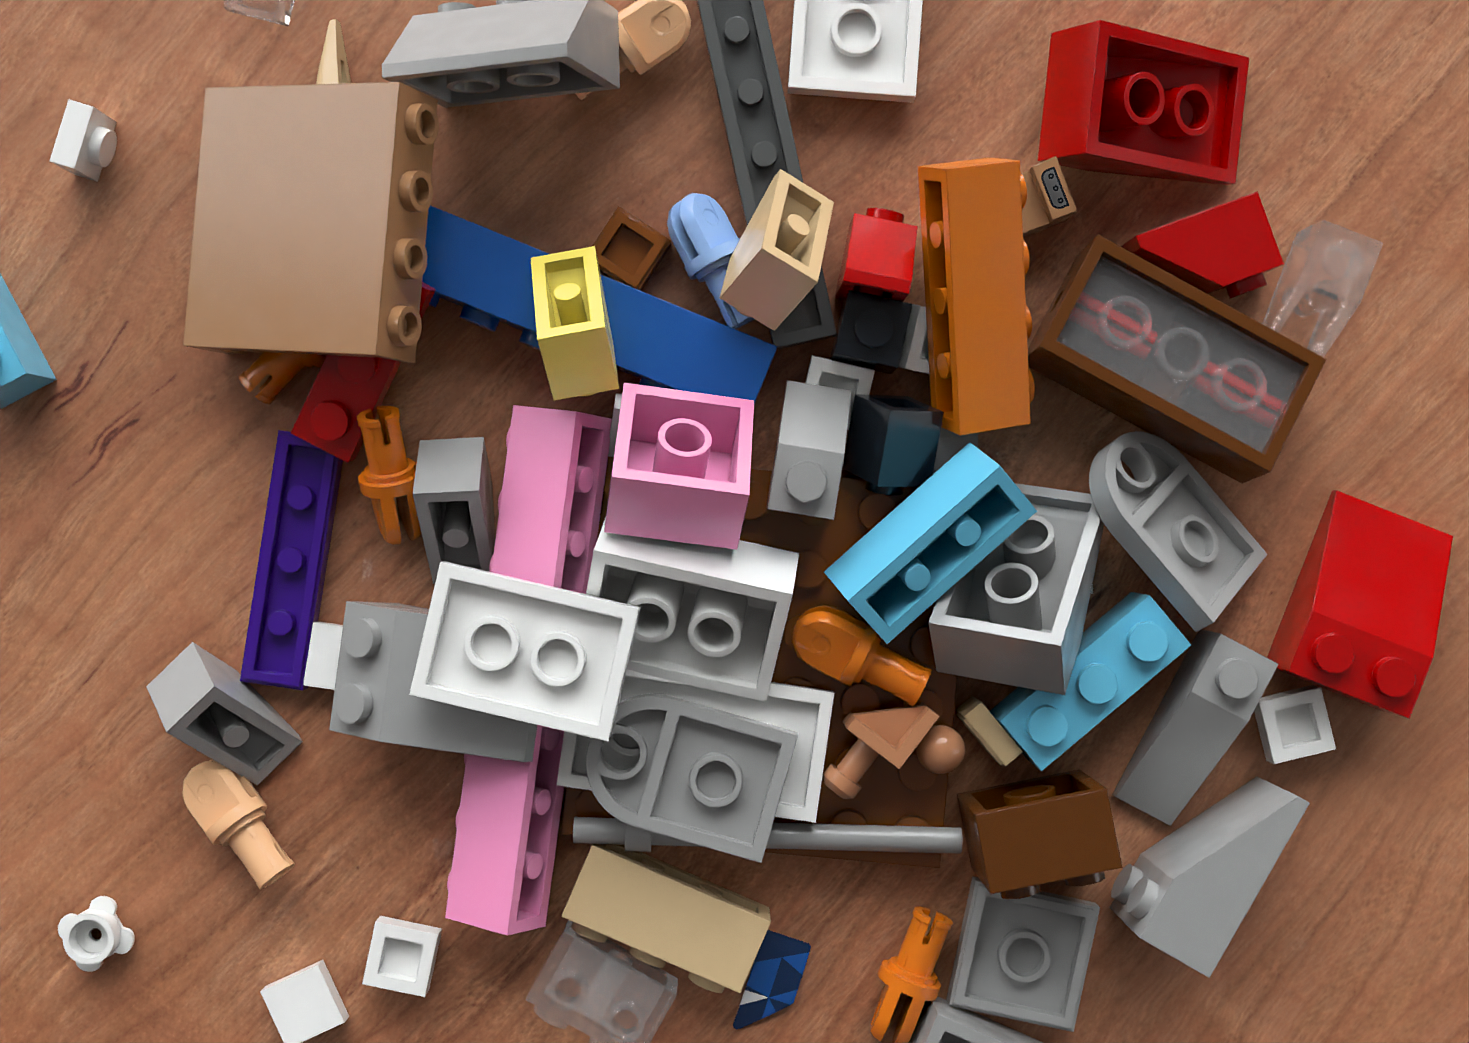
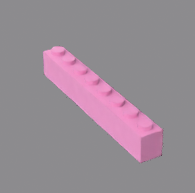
M513 405L511 426L506 437L507 456L503 486L498 498L499 516L494 553L489 565L490 572L586 594L593 551L598 536L612 419L577 411ZM537 725L532 762H519L464 754L465 772L460 807L456 815L457 832L452 869L447 881L448 900L445 918L506 936L546 927L564 786H557L564 731Z

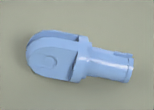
M691 193L685 196L681 201L673 205L668 213L667 227L670 238L685 265L684 268L691 280L697 279L699 282L705 281L720 308L726 325L737 329L755 319L744 316L733 306L721 300L720 294L729 259L740 238L737 237L726 213L716 200L705 194Z

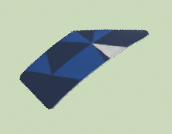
M767 930L754 960L733 1023L735 1029L748 1026L794 1003L811 949L809 943Z

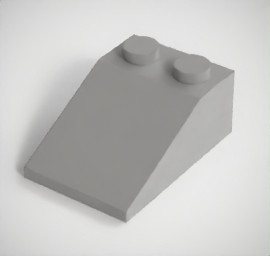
M1015 483L1037 512L936 601L928 623L936 671L1065 695L1081 644L1104 523L1099 517L1089 493Z
M346 601L329 730L378 742L519 762L533 761L537 731L536 724L409 695L429 608L401 603Z
M1255 777L1142 852L1134 866L1131 864L1126 865L1113 884L1111 897L1114 898L1110 909L1139 938L1210 978L1310 803L1266 780Z

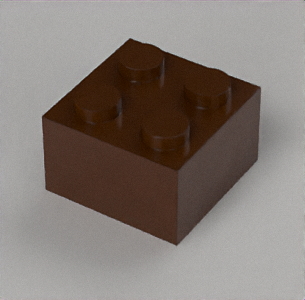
M1079 769L957 794L971 868L990 894L1000 893L1003 899H1021L1038 894L1040 892V884L1065 879V884L1068 886H1086L1103 881L1105 879L1104 871L1123 868L1107 788Z

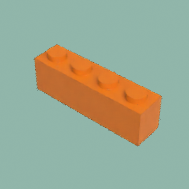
M989 157L918 166L931 406L944 411L941 428L960 436L1031 424L1030 403L1034 399L1035 384L1032 373L1028 369L1027 340L1032 333V317L1026 305L1025 275L1029 270L1030 256L1027 244L1023 240L1022 209L1027 201V187L1025 179L1020 172V160Z

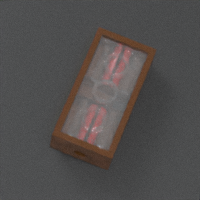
M1099 234L1076 256L1028 348L1029 368L1146 432L1164 439L1177 449L1240 483H1245L1272 471L1327 360Z

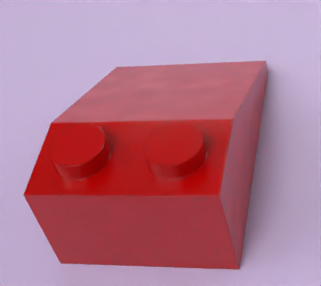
M1103 20L1053 32L1050 39L1038 161L1043 162L1056 156L1060 166L1085 171L1221 185L1236 184L1250 57Z
M1332 490L1267 658L1279 664L1276 668L1278 671L1380 711L1410 719L1434 658L1453 536L1340 491Z

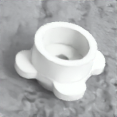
M108 896L96 897L91 901L89 909L78 915L73 913L67 914L59 922L58 933L63 939L64 949L83 971H96L102 966L105 958L114 953L125 954L134 945V932L122 925L116 914L117 903ZM93 928L101 931L102 936L100 939L92 937L91 931Z

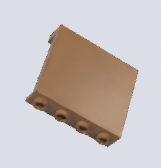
M401 82L205 88L183 346L237 355H247V351L379 357L415 363L417 341L420 338L422 329L419 313L422 278L427 267L425 243L428 209L433 199L431 174L434 141L439 131L437 116L438 99Z

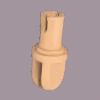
M636 0L618 12L620 73L628 68L631 73L637 71L642 75L650 70L651 67L676 52L687 41L691 29V18L688 8L682 0ZM591 92L575 94L580 100H583Z
M213 759L204 761L191 768L183 781L182 797L187 809L213 845H229L247 868L260 890L273 884L288 873L295 863L287 856L264 824L263 820L266 817L264 812L267 809V805L250 781Z

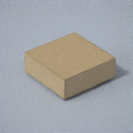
M971 696L956 709L958 712L956 716L998 764L1007 766L1023 752L984 704L974 696Z

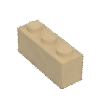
M592 844L561 916L573 921L571 928L585 938L596 942H606L608 937L631 946L629 952L636 959L658 968L665 967L666 962L689 971L688 978L693 983L716 993H723L725 987L741 993L771 923L769 907L642 852L625 851V845Z

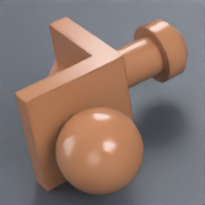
M923 702L916 706L855 714L850 711L842 722L846 729L858 737V740L837 767L833 764L829 765L823 773L824 784L841 798L853 799L862 788L858 784L859 780L879 754L900 769L915 748L917 758L925 769L935 774L950 773L963 761L965 755L964 741L960 734L949 726H933L940 716Z

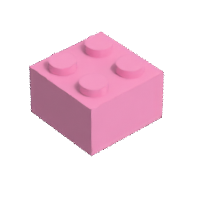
M624 383L604 532L737 550L750 490L754 400Z

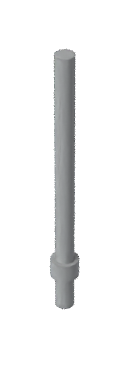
M574 817L573 843L625 845V851L651 852V845L704 847L637 828L616 818ZM773 822L766 848L961 854L963 836L960 827Z

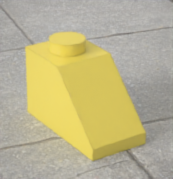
M595 246L532 257L531 269L537 340L553 400L590 396L599 392L619 389L614 345Z

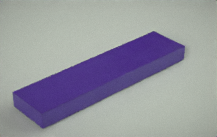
M278 430L240 681L305 690L308 689V686L303 685L310 638L313 622L319 620L343 460L288 431Z

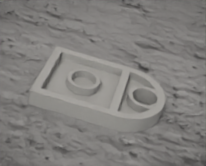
M1129 432L1106 445L1094 457L1089 472V487L1093 504L1104 525L1195 632L1214 623L1267 556L1265 550L1188 460L1164 439L1146 432ZM1121 461L1131 469L1135 480L1127 475Z
M643 694L620 702L611 736L614 734L631 736L640 748V758L631 768L624 770L615 769L603 757L602 747L604 740L590 738L586 753L587 778L594 796L602 807L613 817L628 825L762 863L798 733L664 694Z

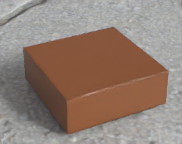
M618 206L592 246H595L601 273L610 279L642 291L671 247L672 241Z

